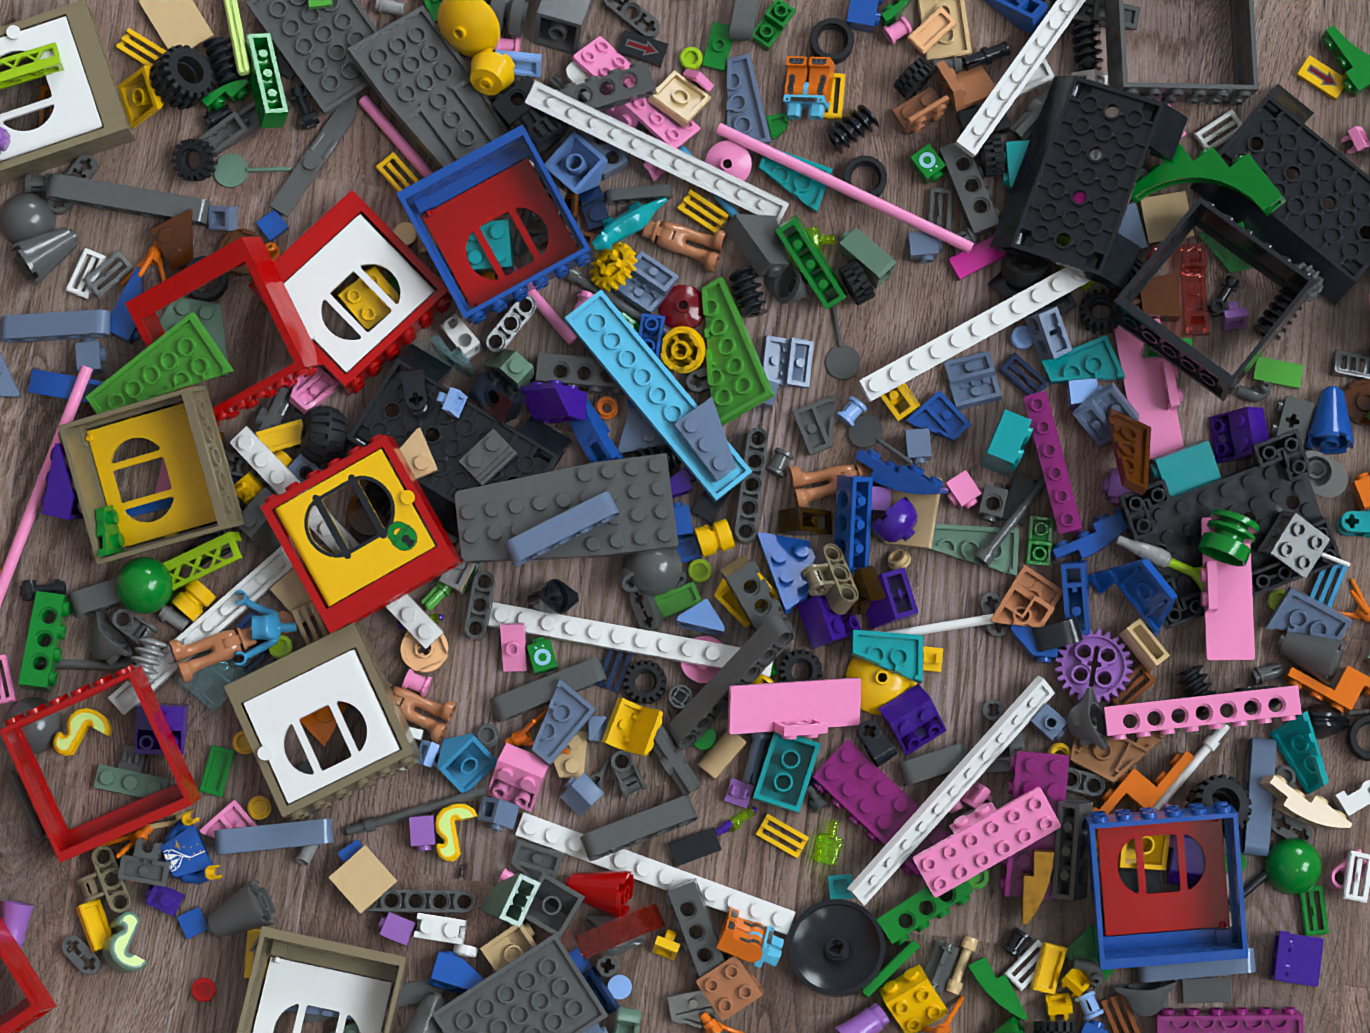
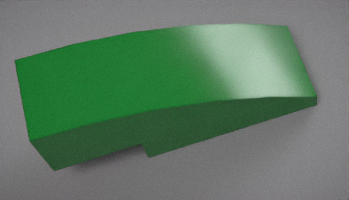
M986 957L966 966L975 982L995 1004L1021 1021L1028 1018L1006 974L996 978Z

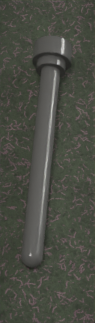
M1044 475L987 546H983V548H979L973 555L979 564L988 568L994 561L995 550L1046 487Z
M126 656L125 659L117 661L113 666L105 660L61 659L60 663H56V669L120 670L128 665L136 664L131 660V656ZM42 660L38 662L36 668H45L47 661Z

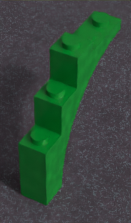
M1334 25L1326 29L1322 35L1323 45L1328 51H1332L1338 66L1346 71L1342 76L1344 90L1347 93H1351L1353 97H1356L1370 88V55L1349 42Z
M1180 143L1173 161L1170 162L1162 159V164L1154 165L1148 171V175L1143 179L1139 178L1131 196L1137 204L1152 193L1170 186L1185 183H1208L1224 186L1242 194L1254 202L1267 216L1286 202L1249 153L1236 158L1232 163L1233 165L1229 168L1213 147L1201 151L1197 155V159L1193 161Z

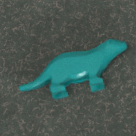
M662 197L643 205L636 201L628 206V211L614 219L608 217L601 221L604 228L593 240V248L595 250H611L613 244L642 230L649 224L655 212L667 203V198Z

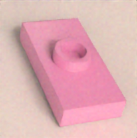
M501 623L503 672L527 671L525 623Z

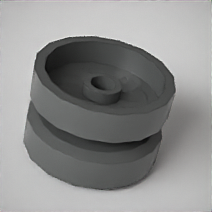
M491 0L490 7L498 19L500 33L504 30L507 20L508 35L521 37L528 16L529 0Z

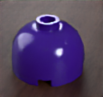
M904 497L890 507L881 519L878 518L871 526V530L884 541L897 542L903 539L906 542L916 533L913 528L918 522L917 511L908 498Z

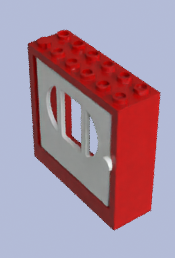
M353 190L273 262L311 340L314 339L347 374L345 375L313 342L323 362L321 367L339 383V386L349 396L353 392L356 394L365 386L364 382L370 376L372 378L377 376L383 369L381 366L387 360L389 362L394 360L399 355V349L405 344L407 346L410 345L417 338L416 333L422 328L424 330L427 329L434 322L433 318L439 312L443 314L451 306V293L445 284ZM375 228L400 252V254L375 230ZM410 264L435 288V290L410 266ZM377 265L390 271L400 286L399 303L395 304L361 269V266ZM352 273H356L391 309V312L370 332H366L331 295V292ZM253 280L248 287L252 295L269 312ZM323 301H327L361 336V339L346 340L332 334L322 319Z

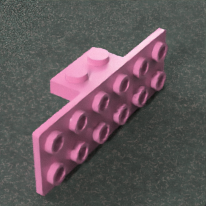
M601 36L572 57V60L590 77L598 76L600 78L606 76L610 70L620 69L622 71L629 69V65H631ZM626 79L623 86L625 88L633 87L635 79ZM611 85L603 87V95H609L613 91ZM649 97L604 110L610 117L635 129L641 123L657 139L675 148H679L700 130V127L693 120L684 128L647 101Z
M1155 318V320L1160 323V319ZM1118 325L1113 330L1120 366L1125 374V379H1123L1126 399L1139 414V420L1137 421L1151 427L1149 461H1151V458L1184 447L1177 408L1180 406V402L1183 401L1182 390L1177 388L1176 384L1178 369L1163 357H1142L1143 342Z
M1211 518L1201 519V538L1204 532H1213L1207 527V522L1212 520ZM1202 553L1203 568H1200V582H1203L1204 591L1201 592V606H1204L1206 660H1254L1251 553L1244 567L1228 565Z
M856 677L730 686L728 733L743 734L774 731L782 735L783 739H796L797 735L816 738L819 734L828 733V727L859 725L861 679Z
M1038 786L999 809H996L992 802L979 805L969 815L958 817L954 820L953 824L949 825L954 833L953 835L915 855L913 861L931 893L937 898L1059 829L1061 824L1042 789Z

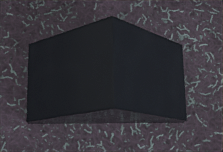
M368 483L363 491L377 516L387 522L391 516L389 497L383 489ZM358 498L355 503L363 507L361 501Z

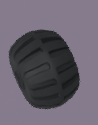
M328 405L316 406L306 412L303 419L301 444L299 445L301 454L307 460L316 464H328L332 460L340 458L347 433L345 415L338 409Z

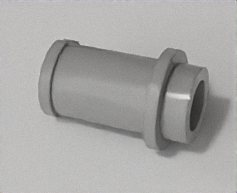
M376 0L375 10L379 11V14L385 12L403 16L405 2Z
M165 605L158 616L162 619L161 622L164 623L166 621L181 632H184L191 619L173 609L174 606L171 605L169 607Z
M321 844L302 846L298 856L295 858L296 861L301 865L309 866L317 848L319 849Z

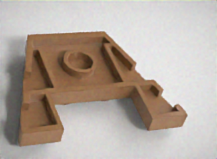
M1160 730L1150 731L1151 736L1139 737L1137 742L1128 738L1112 740V736H1106L1108 749L1103 750L1095 743L1081 746L1080 740L1074 736L1070 763L1114 784L1165 738L1167 734L1160 735Z

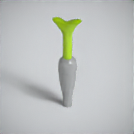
M1118 535L1115 541L1116 544L1125 547L1142 559L1148 558L1156 567H1170L1190 576L1203 592V582H1200V568H1203V566L1191 567L1173 559L1170 553L1162 548Z

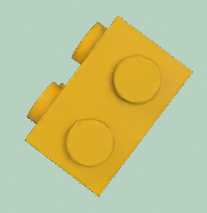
M375 266L364 271L395 304L399 303V294ZM360 277L354 283L346 285L338 295L341 303L353 313L366 330H371L391 312V309Z
M618 697L601 742L621 751L647 756L653 748L654 737L662 724L663 712L658 709L642 707Z
M920 964L908 969L904 974L888 981L883 987L878 989L886 1006L904 1033H917L923 1027L929 1026L948 1013L946 1006L931 985Z

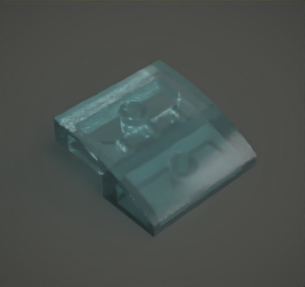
M438 333L430 338L432 348L449 366L471 378L475 375L473 365L460 347L451 352Z
M212 650L202 652L197 658L210 654ZM232 659L196 672L193 679L188 683L184 684L181 677L178 682L214 712L217 711L228 697L224 686L248 675V673L242 668L237 667Z

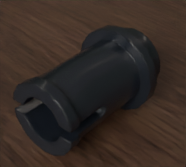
M225 104V106L211 113L206 112L203 119L207 127L211 129L233 112L229 105Z

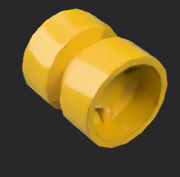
M726 518L713 522L712 527L703 525L694 528L703 558L716 554L717 549L723 552L735 548L733 536Z
M198 580L185 586L186 591L179 592L171 601L193 622L203 613L202 608L209 607L217 598Z

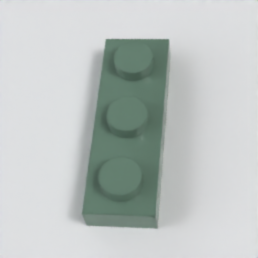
M99 764L93 788L143 798L169 787L170 779Z

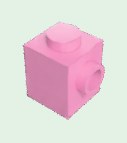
M966 470L946 482L944 486L949 489V494L946 495L953 507L957 505L959 510L964 507L968 510L979 503L978 498L982 493Z

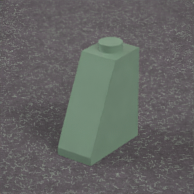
M857 227L852 232L847 230L839 238L841 242L838 249L850 262L856 260L860 264L868 280L876 289L894 273L897 262Z
M503 349L500 352H495L483 365L487 370L493 368L500 372L506 380L519 389L521 386H529L530 382L534 380V366L514 350Z
M518 872L491 887L480 910L520 928L541 883Z

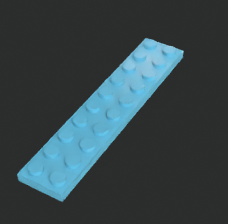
M602 290L598 291L564 318L566 324L714 502L753 472L728 442L736 468L718 482L714 481L673 427L674 423L693 411L698 405Z

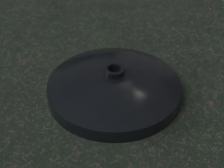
M832 899L809 907L799 916L789 935L788 955L793 971L806 987L824 996L845 997L865 989L877 977L885 959V939L878 921L867 909L848 900ZM836 947H840L841 953L836 954L835 952H833V949Z

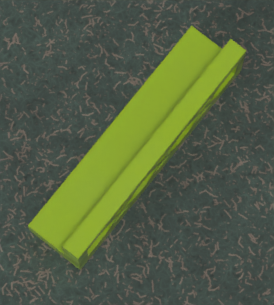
M56 42L0 59V66L5 65L11 68L0 72V90L65 70ZM53 50L54 56L40 60L43 53ZM28 58L34 61L18 67L22 59Z
M228 532L164 562L163 564L172 576V590L181 588L242 559L237 543L242 541L239 532ZM228 547L231 548L233 557L228 559L220 557L221 550ZM209 556L213 557L209 568L205 569L199 566L202 559ZM187 566L193 567L190 577L184 578L179 576L181 569Z

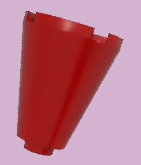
M627 870L573 873L571 877H567L565 885L585 896L582 903L613 917L624 919L630 908L626 904L628 899H632L634 875L631 874V871Z

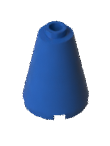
M1328 386L1320 393L1306 437V446L1310 450H1313V447L1318 448L1323 454H1343L1347 452L1348 447L1353 449L1354 444L1345 393L1339 387Z

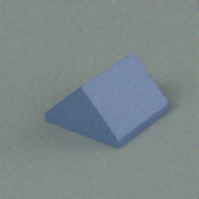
M574 131L544 165L551 174L573 193L580 194L599 186L608 160Z
M707 598L680 614L677 618V627L723 638L725 626Z

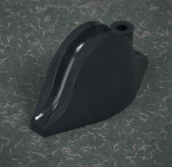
M552 579L528 595L527 601L537 610L550 614H563L579 602L578 593L564 582Z
M1313 704L1301 709L1302 713L1308 711L1316 739L1328 738L1350 727V720L1329 706Z

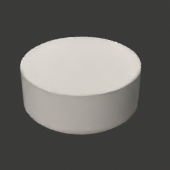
M454 944L453 952L459 956L475 958L478 948L464 944Z

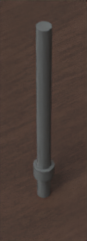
M575 268L570 269V274L566 276L569 282L574 285L577 283L593 294L602 290L593 282L583 277L582 273ZM602 290L618 310L624 312L637 322H641V312L606 290ZM664 327L663 338H664V336L669 332V330L666 329L665 327Z
M481 787L381 817L373 818L372 816L363 819L364 822L346 826L345 829L348 836L364 831L369 833L376 831L378 827L409 819V817H416L453 804H461L487 796L486 789Z

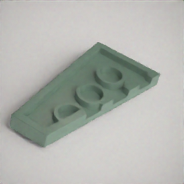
M935 524L932 547L927 550L982 566L974 559L973 555L979 548L987 546L1001 528ZM1013 528L995 550L994 561L988 567L989 569L1017 577L1019 529Z

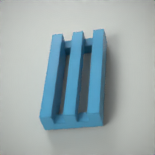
M1341 564L1331 567L1317 601L1330 608L1332 607L1348 567ZM1326 569L1319 571L1310 592V597L1315 598ZM1336 569H1339V574L1330 593L1327 603H1324L1323 601L1332 582Z

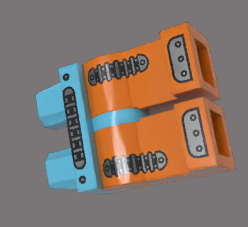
M787 56V78L783 102L787 106V116L789 119L799 120L802 116V109H809L808 117L810 119L822 120L825 110H829L830 107L829 101L835 71L834 62L830 57H810L808 59V57Z
M731 907L722 924L716 948L745 961L754 962V966L761 968L763 962L776 967L781 957L784 940L773 935V927L768 925L765 928L761 923H751L738 917L740 911Z

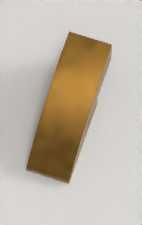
M1033 849L1032 873H1022V924L1030 922L1045 896L1053 868L1054 852L1052 849Z

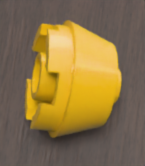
M493 48L480 50L471 60V83L477 91L485 95L500 93L513 83L515 77V64L506 53L501 55L497 52H492Z
M679 326L671 329L664 336L660 355L665 365L671 370L678 373H690L702 364L706 347L703 338L696 330L687 326Z

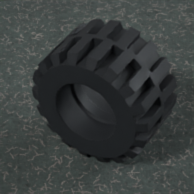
M179 44L169 48L153 63L150 68L151 73L149 74V78L153 81L151 86L156 90L155 94L160 96L165 104L169 103L172 108L177 106L179 110L195 106L213 89L212 85L215 82L212 78L214 71L210 69V62L205 60L206 57L203 54L198 53L199 50L196 48L191 49L189 45L182 46Z
M533 107L524 113L511 126L509 131L523 124L538 154L541 156L564 136L569 124Z
M1216 774L1191 788L1190 794L1185 799L1188 802L1185 804V808H1188V805L1193 803H1202L1203 807L1212 806V797L1217 798L1219 801H1227L1228 805L1231 804L1238 812L1239 830H1241L1250 820L1248 816L1252 814V809L1249 808V805L1252 804V801L1247 798L1249 793L1247 789L1245 791L1242 789L1243 784L1240 781L1236 783L1235 778L1232 776L1227 778L1226 774L1219 776ZM1223 818V819H1222V828H1223V838H1225L1224 818Z

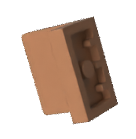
M944 60L936 63L939 85L949 97V101L956 112L984 102L995 87L982 65L956 74L952 67L949 68Z
M931 86L894 108L892 114L906 135L911 132L916 134L926 127L925 124L933 120V122H936L945 116L944 112H946L949 97L946 95L940 99Z
M731 954L728 955L726 961L696 980L697 985L722 1021H725L761 997L764 989L745 961Z

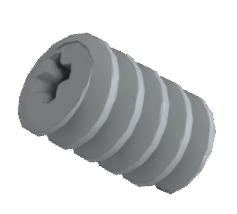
M150 637L139 638L138 642L143 647H135L134 650L139 656H131V660L136 664L133 665L134 668L142 665L149 683L154 684V680L149 675L158 674L153 666H161L162 663L156 658L165 657L166 654L160 649L168 648L169 645Z

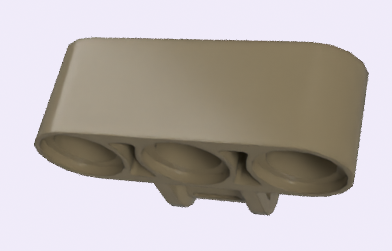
M826 544L815 557L813 565L806 567L802 571V576L807 579L809 585V594L811 596L825 595L831 610L837 614H845L859 597L843 552L835 544Z
M107 846L95 848L92 853V861L96 872L76 881L84 895V904L106 897L111 910L114 912L124 913L131 911L134 906V899L127 880L119 879L118 883L112 887L107 882L110 874L116 873L118 875L120 861L116 858L115 850ZM103 851H108L110 853V860L102 864L99 861V855ZM120 896H125L127 899V905L123 909H118L116 906V900Z

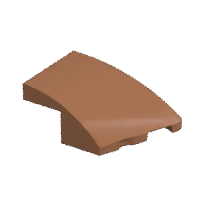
M1024 565L1004 595L990 621L1033 628L1042 627L1054 611V606L1063 594V589Z

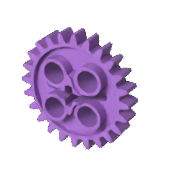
M1098 629L1096 634H1093L1091 630V634L1082 635V641L1063 646L1066 650H1058V655L1062 658H1056L1055 664L1060 665V667L1055 668V673L1062 675L1057 678V682H1065L1062 690H1071L1069 698L1075 694L1078 695L1077 702L1079 703L1085 694V690L1090 687L1089 680L1094 648L1098 647L1099 653L1093 690L1099 705L1100 699H1104L1108 704L1110 701L1109 696L1118 699L1117 690L1122 693L1125 692V687L1122 684H1130V679L1126 676L1133 674V670L1128 669V667L1133 666V661L1126 659L1130 657L1131 652H1123L1126 644L1118 645V636L1110 639V631L1103 636L1101 635V629ZM1085 649L1089 651L1090 656L1081 658L1077 652ZM1104 653H1110L1114 659L1106 662L1101 656ZM1082 672L1087 678L1084 681H1078L1074 678V674ZM1101 676H1107L1111 682L1107 685H1102L1097 679Z

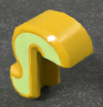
M88 708L76 710L67 721V734L65 735L62 732L56 733L53 746L61 755H74L90 726L112 737L113 729L111 722L98 711Z
M453 804L443 808L436 816L435 828L439 836L444 840L443 844L438 843L436 845V850L439 857L444 861L453 862L461 855L455 822L478 817L476 811L466 804Z

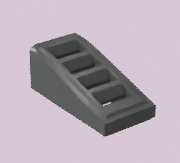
M1335 350L1333 352L1331 376L1370 379V374H1368L1370 356ZM1342 359H1346L1345 369L1341 368ZM1351 360H1355L1354 371L1350 370ZM1360 361H1364L1363 373L1359 372Z

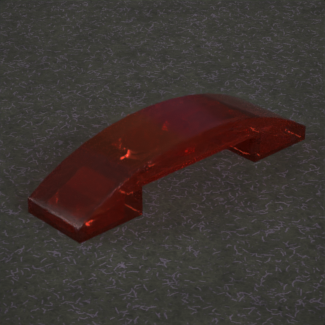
M1182 244L1181 291L1185 336L1210 335L1206 293V244Z
M653 904L577 935L574 938L585 960L666 925L657 904Z

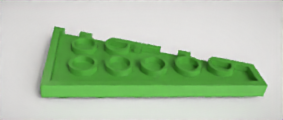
M719 277L701 289L703 315H705L706 320L704 333L707 339L708 385H710V394L723 426L775 395L726 280L723 277Z
M189 313L88 394L86 399L95 412L99 414L178 391L234 372V370L196 314Z

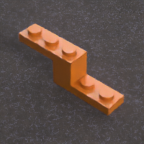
M1348 665L1342 669L1332 689L1293 667L1288 669L1284 676V679L1288 680V685H1298L1299 690L1303 688L1310 692L1309 696L1319 702L1324 700L1330 703V707L1339 713L1351 711L1362 690H1365L1364 694L1370 697V677Z
M1185 751L1183 754L1178 752L1170 761L1172 767L1166 773L1163 770L1154 780L1157 783L1156 786L1135 768L1130 772L1127 771L1118 780L1120 784L1116 789L1110 788L1101 798L1104 803L1099 809L1095 806L1093 812L1105 811V814H1109L1123 796L1127 797L1138 808L1153 807L1194 756L1188 751Z

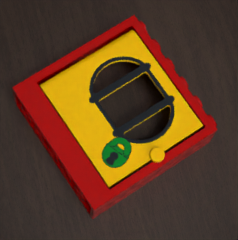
M382 434L374 436L369 440V445L362 448L361 446L353 448L348 452V457L332 460L327 464V469L322 471L315 470L306 475V481L300 483L296 481L285 487V493L279 495L276 493L264 499L265 504L260 506L330 634L352 623L363 620L463 563L395 439L388 435L382 436ZM383 448L407 490H404L387 457L385 456L382 450ZM360 479L378 484L388 495L391 503V518L387 528L383 527L359 483ZM349 484L352 485L378 532L374 537L352 549H349L323 503L324 498ZM413 502H414L415 506L417 507V509H418L420 515L422 516V518H423L425 524L427 525V527H428L430 533L432 534V536H433L435 542L437 543V545H438L437 547H436V545L434 544V542H433L431 536L429 535V533H428L426 527L424 526V524H423L421 518L419 517V515H418L416 509L414 508V506H413V504H412ZM314 505L341 550V554L329 553L320 548L313 540L309 530V516Z

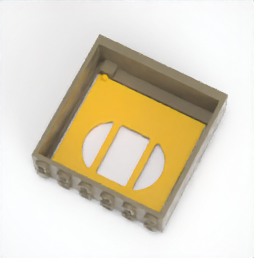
M206 386L184 388L58 426V437L66 453L65 462L72 474V487L77 492L79 499L78 509L83 514L85 520L84 530L90 538L92 545L91 555L97 565L245 524ZM183 401V403L179 405H175L162 410H158L155 412H151L138 417H134L121 422H117L114 424H110L104 427L87 431V429L100 426L106 423H110L113 421H117L123 418H127L130 416H134L140 413H144L147 411H151L157 408H161ZM145 438L160 447L158 451L112 463L114 453L118 447L129 439ZM163 457L172 488L123 503L114 471ZM168 497L174 498L169 511L162 518L153 522L138 521L126 513L127 509ZM113 505L114 510L117 511L119 516L118 528L124 537V547L162 536L165 538L125 549L124 552L98 557L97 550L103 548L102 537H97L95 509ZM217 521L216 524L179 534L180 531Z

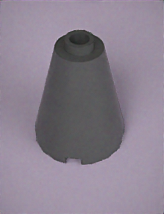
M62 227L16 242L10 246V252H16L17 257L13 258L25 278L28 281L33 279L32 285L36 286L77 247L78 237L72 229L68 230L66 227Z
M1288 632L1286 635L1282 634L1277 644V648H1280L1279 654L1327 686H1330L1332 683L1328 681L1329 676L1335 677L1343 658L1344 651L1340 650L1341 646H1347V642L1343 640Z
M252 880L208 916L206 927L211 935L220 938L275 924L277 918H272V914L276 912L274 904L264 887L259 889L256 885L260 883L259 881Z
M437 992L426 994L402 1033H443L432 1013L448 1003L444 1000L445 996Z

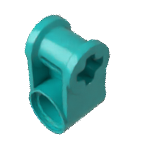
M1370 510L1346 512L1336 521V530L1343 536L1370 537ZM1347 519L1349 523H1353L1351 528L1349 524L1345 523Z

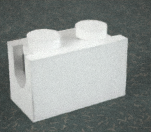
M423 913L417 914L418 921L416 931L414 932L415 938L451 944H464L467 927L466 920Z

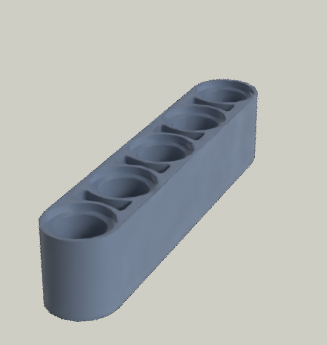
M83 310L2 316L1 341L21 343L109 337L111 312L107 310Z
M604 492L511 538L504 543V547L514 566H520L616 518L620 512L610 493Z
M1250 738L1246 789L1249 793L1247 798L1252 801V804L1249 805V808L1252 809V814L1248 816L1250 820L1244 825L1245 827H1243L1241 849L1242 854L1268 856L1273 795L1259 783L1264 776L1275 774V739Z
M332 818L214 831L216 855L334 843Z
M1248 948V958L1137 967L1138 983L1256 972L1254 948Z

